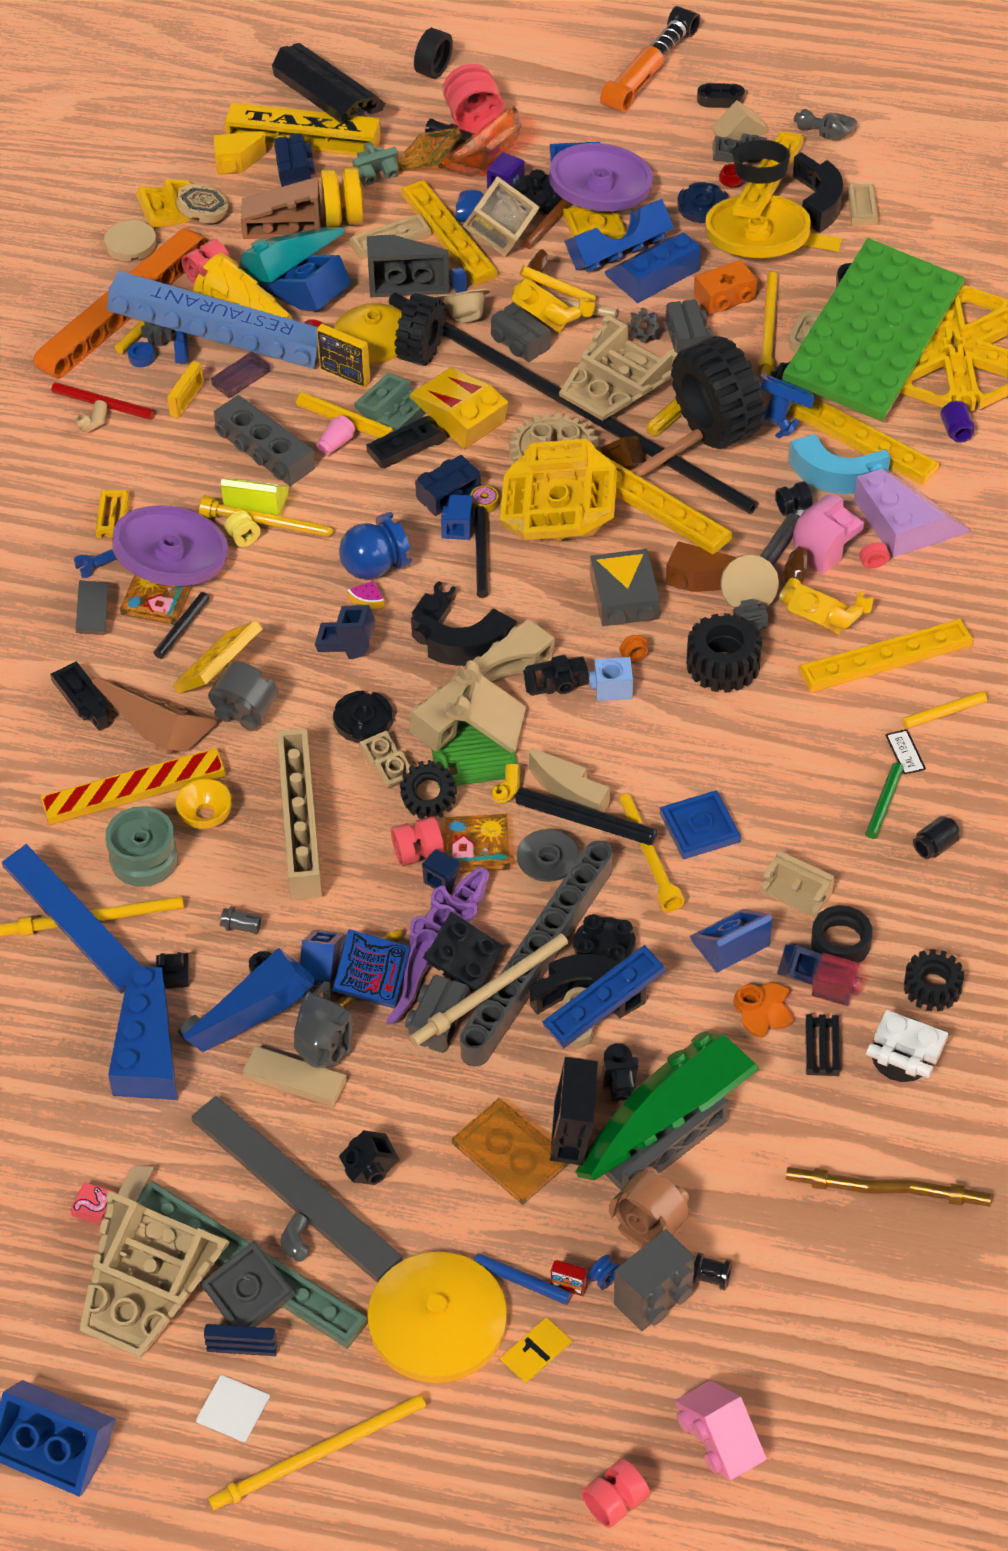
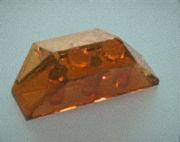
M516 105L501 112L437 164L439 169L469 177L479 172L481 175L487 173V168L502 152L510 155L508 150L517 143L521 128V119Z

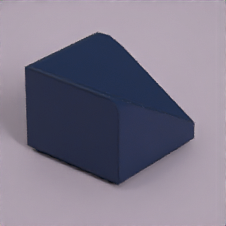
M435 849L422 863L423 882L434 889L439 886H445L447 892L451 894L460 868V862Z
M785 945L777 975L814 985L823 954L798 945Z

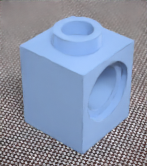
M630 657L595 659L594 671L589 672L590 689H596L597 701L632 699L633 676Z

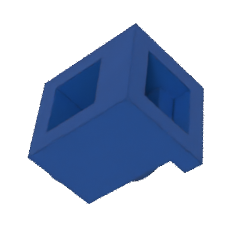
M450 495L448 506H443V513L441 515L442 539L470 540L473 519L472 496Z

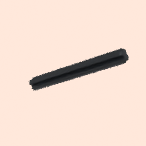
M520 787L515 795L518 805L640 843L653 845L657 838V829L531 789Z

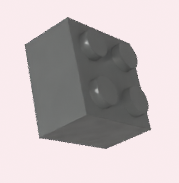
M665 1229L615 1270L614 1305L641 1331H644L651 1324L653 1326L659 1324L671 1307L676 1303L678 1305L684 1303L693 1292L695 1256Z

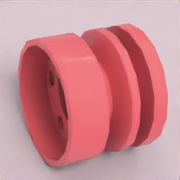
M466 64L454 69L446 77L443 84V96L458 128L471 133L483 132L493 127L501 119L504 112V102L489 69L479 64Z

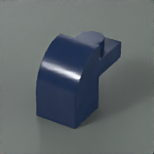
M341 606L337 622L321 623L315 641L317 651H345L349 659L363 656L369 649L375 627V618L370 606Z

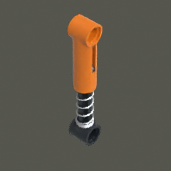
M675 6L669 15L667 27L661 32V35L650 46L644 47L615 81L609 80L606 82L601 92L600 103L621 112L628 111L635 94L663 64V55H667L669 49L674 48L675 43L679 42L680 38L685 36L693 37L700 24V14L680 6Z

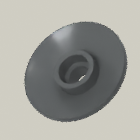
M550 829L539 830L529 834L521 841L517 849V862L520 869L527 876L544 882L565 878L579 857L578 847L570 836Z

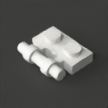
M886 1010L874 1036V1042L883 1045V1047L870 1043L866 1055L878 1059L877 1063L884 1066L891 1064L906 1070L905 1074L913 1077L920 1075L929 1079L933 1066L925 1064L923 1061L936 1065L947 1041L948 1032ZM895 1050L910 1055L911 1058L896 1053Z

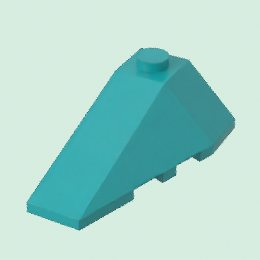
M322 227L269 239H258L251 244V248L243 252L239 267L256 281L271 283L345 233V231L340 227Z

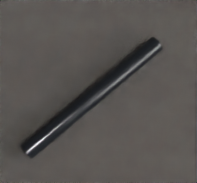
M477 506L475 508L477 596L479 598H486L488 596L486 508Z

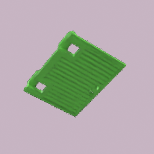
M458 720L456 736L436 752L431 749L435 765L439 762L443 764L445 769L456 766L457 774L452 775L456 786L505 779V765L517 764L515 752L510 753L465 721Z

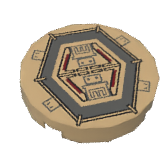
M188 184L183 186L177 194L176 205L179 211L188 218L192 219L193 216L199 218L201 223L221 221L227 213L228 202L225 196L210 186Z

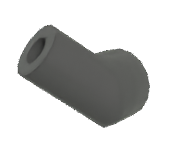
M300 1213L293 1215L280 1238L284 1253L289 1258L293 1257L296 1262H302L309 1254V1248L303 1244L301 1234L309 1221Z

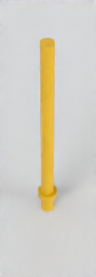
M419 1394L236 1484L233 1482L226 1484V1489L207 1498L210 1507L214 1511L231 1502L235 1505L241 1502V1497L425 1408L426 1404L422 1395Z

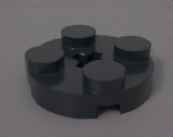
M532 170L530 175L521 177L512 186L540 207L538 211H543V215L549 214L562 200V197L552 188L549 175L545 174L542 170Z

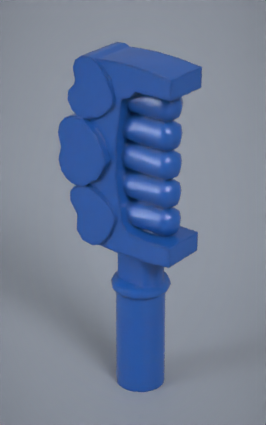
M177 330L176 341H174L175 363H187L189 359L187 333Z

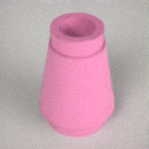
M342 415L333 418L316 444L317 449L325 456H329L330 453L353 438L355 426L348 418Z

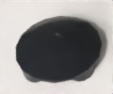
M595 914L584 918L583 925L578 928L573 937V948L576 955H600L618 962H622L633 953L636 944V937L631 922L612 917H599Z

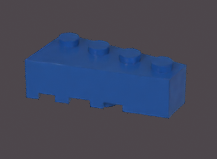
M129 967L108 1073L113 1096L178 1100L166 988L161 967Z

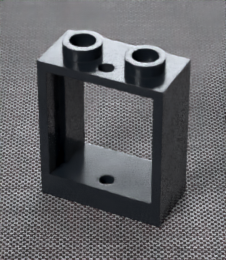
M566 1056L564 1058L554 1099L549 1161L583 1166L594 1123L598 1061Z

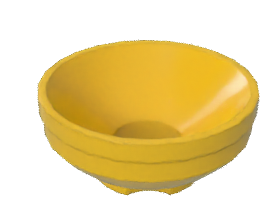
M198 779L187 783L180 789L175 801L180 819L188 826L199 829H207L221 824L230 814L232 805L231 794L228 788L221 782L213 779ZM204 808L214 811V814L206 819L197 816L198 811Z

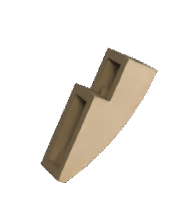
M531 748L529 751V771L551 796L606 813L610 801V787L587 779L586 767Z

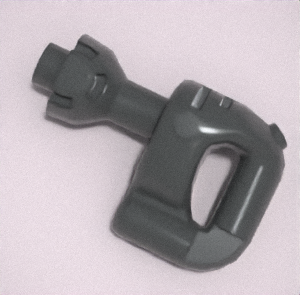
M803 109L794 116V122L797 123L798 129L818 128L821 137L834 141L849 135L857 127L856 119L839 113H827L821 119L815 117L811 111Z

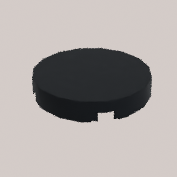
M355 691L346 694L335 705L333 712L334 727L338 734L346 740L360 743V741L386 730L387 732L392 725V707L386 698L376 692L369 694L364 691Z

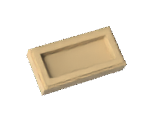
M848 184L847 195L851 225H878L874 184Z

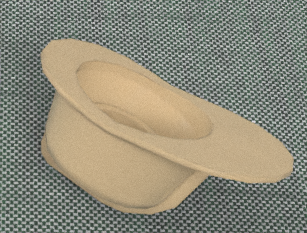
M477 289L453 295H432L430 297L444 298L450 316L459 323H468L482 317L484 295L490 293L488 289Z

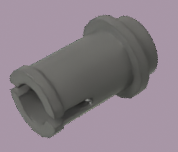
M231 906L229 909H223L220 926L225 927L226 931L235 929L257 935L262 915L237 911L235 907Z

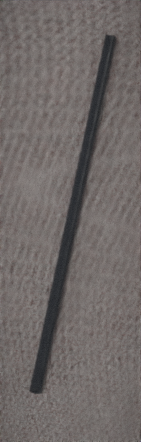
M395 292L390 296L389 304L402 311L406 307L408 299ZM445 321L443 336L621 439L623 437L638 436L645 454L653 457L665 449L611 417L602 421L560 397V387ZM677 455L663 463L748 514H752L757 507L756 501Z

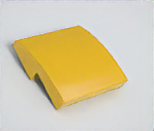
M164 179L163 187H138L136 197L150 226H173L197 219L194 216L192 219L186 217L179 211L176 205L178 191L183 186L190 184L189 180Z

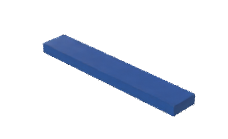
M27 844L3 860L2 866L119 993H123L126 987L129 967L141 965Z

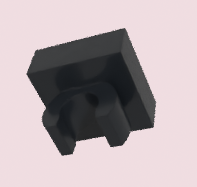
M177 952V954L166 955L160 953V955H156V967L162 968L165 988L189 987L188 953L182 954Z

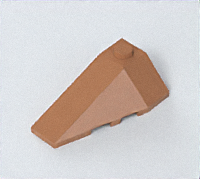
M94 677L92 682L145 740L156 744L155 749L166 754H173L174 750L187 752L215 726L217 721L191 708L184 707L183 709L170 705L171 701L145 695V691L116 680Z

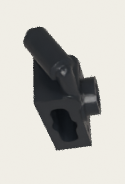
M566 655L552 657L547 662L528 665L523 670L526 692L531 696L543 693L553 694L555 691L559 694H567L574 687L588 685V667L583 656L568 659ZM535 671H540L541 687H537Z

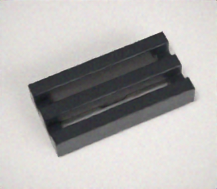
M806 1014V1075L839 1076V1015H832L831 1019L826 1018V1015L819 1014V1018H813L812 1014ZM813 1027H819V1067H813ZM826 1027H831L832 1068H826Z

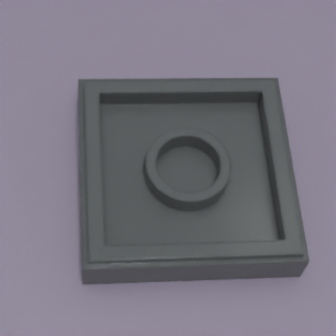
M255 1240L199 1283L227 1322L233 1326L256 1327L296 1296Z

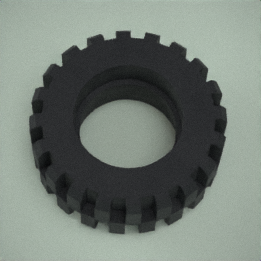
M713 336L678 352L672 363L673 369L671 370L672 386L676 392L675 398L692 431L696 429L701 431L703 435L701 440L704 441V444L712 448L722 449L757 433L764 421L765 414L763 411L765 410V404L762 401L763 393L758 384V377L754 374L750 361L744 357V352L737 348L733 341L720 336Z

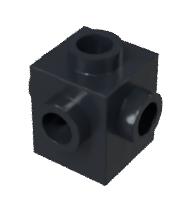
M363 1130L357 1137L353 1138L349 1142L348 1147L339 1155L345 1167V1173L352 1182L376 1185L386 1177V1173L400 1160L386 1133Z

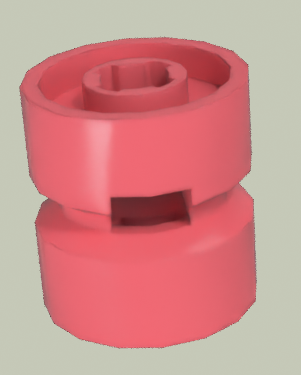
M212 239L200 246L199 249H195L182 256L181 262L184 272L193 284L198 274L206 275L208 271L203 266L213 256L224 253L230 257L224 245L217 239Z
M433 816L416 820L415 826L406 823L390 829L394 851L401 866L419 862L420 856H424L427 859L435 849L444 853L441 832Z
M619 1459L604 1471V1479L597 1477L581 1490V1495L587 1508L607 1528L613 1527L627 1515V1507L633 1510L650 1497V1491L644 1478L625 1459Z

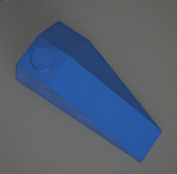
M278 948L187 1031L183 1037L200 1051L205 1052L289 1008L314 985L315 978L308 970Z

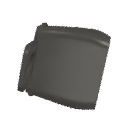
M327 981L323 982L314 992L307 991L304 993L294 1030V1049L309 1065L315 1068L335 1067L344 1055L349 1056L352 1050L353 1014L344 1007L329 1000L330 983Z

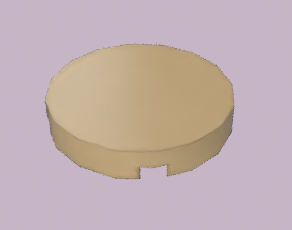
M125 220L114 224L107 230L104 235V244L107 253L116 260L129 262L132 261V258L137 257L141 260L153 253L156 248V233L152 226L146 222Z
M747 554L738 556L729 562L722 571L720 587L723 597L732 607H738V605H741L740 601L753 598L755 603L763 602V605L767 607L777 595L779 581L777 572L769 561L761 556Z

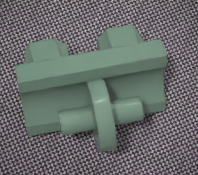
M366 142L363 145L364 151L357 153L358 158L352 161L353 167H358L359 179L364 186L376 182L377 176L375 172L382 171L387 179L398 176V151L395 146L383 150L381 146L374 148L371 142Z

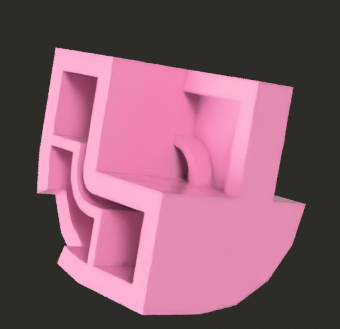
M832 494L824 496L805 510L798 518L793 532L795 549L798 546L806 549L807 564L822 575L842 560L844 544L860 533L864 527L862 520L843 507L844 499Z

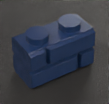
M300 133L290 135L289 138L284 136L274 139L281 187L311 179V175L316 174L313 159H308L313 158L310 142L305 143L304 135Z
M462 455L452 460H445L440 467L431 472L422 473L415 480L417 500L424 506H427V509L434 516L443 512V506H448L450 495L470 496L474 488L481 486L479 470Z

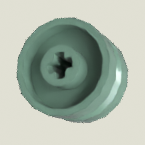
M142 806L121 811L111 819L106 828L105 841L109 852L110 866L118 879L125 884L136 887L152 886L164 881L173 873L178 863V851L174 827L166 814L159 809Z

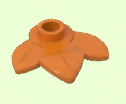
M766 983L757 987L748 984L742 986L734 995V1007L742 1014V1025L756 1037H765L768 1027L782 1029L792 1025L794 1022L791 1012L782 1003L789 994V989L782 985Z

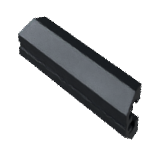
M295 43L289 47H280L272 64L274 76L338 122L353 119L354 114L351 110L357 109L358 106L369 114L383 111L385 103L378 96L301 43Z

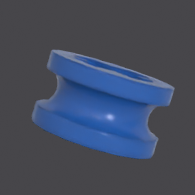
M608 1254L602 1256L593 1265L588 1274V1278L591 1281H598L597 1286L602 1290L614 1283L615 1270L621 1266L618 1263L613 1264V1258Z

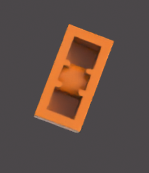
M738 260L696 275L694 278V297L708 315L755 299L757 278L742 260Z

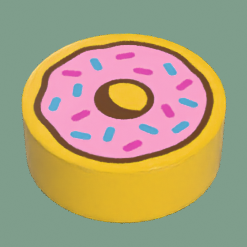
M478 486L470 494L473 498L474 510L477 506H483L486 508V513L495 510L498 506V492L491 486Z

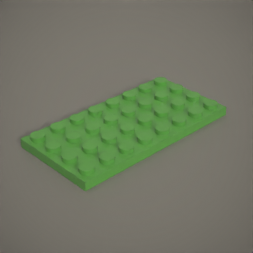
M867 238L785 369L782 380L883 422L961 290L965 277Z

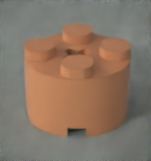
M648 1166L643 1171L637 1172L609 1204V1213L611 1218L616 1215L621 1224L617 1227L628 1240L643 1248L665 1229L672 1235L676 1233L688 1218L687 1202L689 1195L682 1187L674 1186L662 1177L656 1169Z

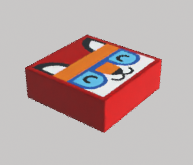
M554 1260L551 1268V1284L583 1297L587 1288V1270L579 1266Z

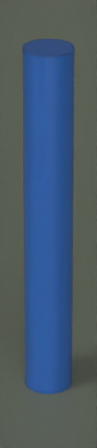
M480 1253L474 1259V1261L482 1265L490 1273L562 1304L568 1305L571 1299L572 1292Z

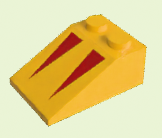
M452 367L410 393V398L431 416L464 450L505 423L509 402L491 385Z

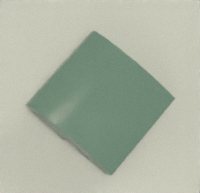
M389 372L354 403L355 408L365 417L389 426L394 431L420 419L426 414L410 398V393L415 390L411 389L409 380Z

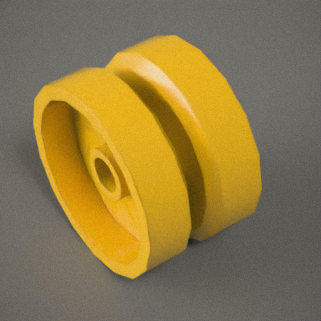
M358 167L344 168L342 171L343 185H339L338 175L334 169L321 170L326 227H339L341 225V210H345L346 220L349 225L363 224L362 208L364 207Z

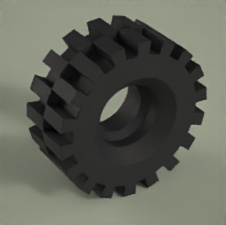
M414 293L410 296V300L406 301V307L402 309V317L398 320L399 327L395 334L397 336L395 340V346H397L395 354H397L396 357L398 359L427 366L432 361L433 355L437 353V346H440V338L444 332L443 325L446 321V318H444L446 309H444L445 303L443 300Z

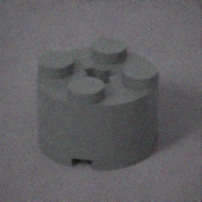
M234 661L230 666L228 664L225 666L211 688L208 697L215 708L214 714L217 718L224 722H229L230 719L238 721L245 729L255 731L278 696V689L271 679L266 682L260 677L262 671L244 662Z

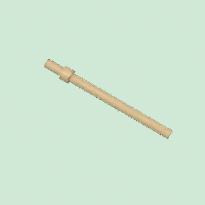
M559 934L444 1013L438 1012L430 1017L425 1026L409 1036L411 1043L417 1047L433 1035L439 1036L450 1028L452 1022L568 944L567 938L563 934Z

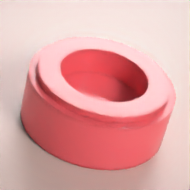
M880 542L866 545L859 553L862 565L866 568L881 567L890 558L887 546Z

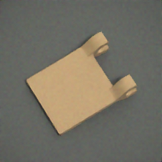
M472 660L467 661L465 670L461 667L457 668L454 678L459 683L472 685L469 698L467 699L460 695L457 697L456 705L451 702L447 704L445 714L453 720L469 723L510 753L515 752L526 706L482 676L477 663Z

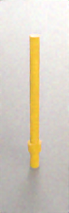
M770 272L767 275L762 355L758 361V372L769 376L774 371L775 363L772 358L778 274L775 272Z
M182 896L89 911L99 921L184 909ZM31 916L18 918L19 921L0 924V937L21 934V937L34 935V931L59 927L50 917L32 919Z

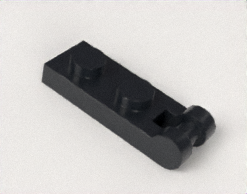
M425 416L366 444L367 453L382 469L432 444H442L446 440L447 434L441 427H436V421L431 416Z

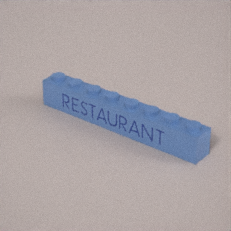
M121 271L117 273L109 288L107 311L312 369L315 368L319 359L318 327Z

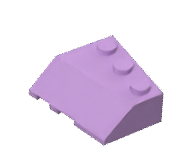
M884 469L857 476L854 501L878 537L887 546L893 558L969 533L967 526L908 482Z

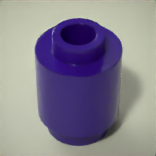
M953 401L942 408L940 416L948 436L959 443L969 440L974 434L975 425L966 404L961 401Z

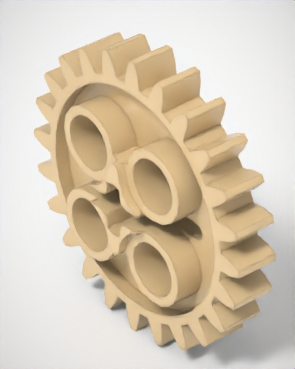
M544 412L542 419L533 415V422L523 420V427L516 426V433H511V441H509L510 461L514 463L524 455L523 452L531 443L552 441V434L554 432L557 433V441L587 438L599 451L598 436H595L594 428L588 429V422L579 424L580 417L577 416L570 420L569 413H566L563 418L559 417L558 412H555L553 417H549Z

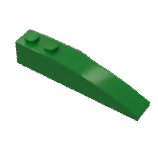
M708 1031L697 1034L692 1038V1043L688 1047L669 1055L667 1058L668 1062L643 1082L615 1112L587 1151L583 1166L579 1165L575 1173L579 1178L593 1181L631 1158L629 1152L631 1149L647 1148L658 1141L655 1135L658 1132L671 1127L675 1130L686 1123L683 1117L698 1108L699 1112L702 1113L758 1071V1066L724 1034L710 1033Z

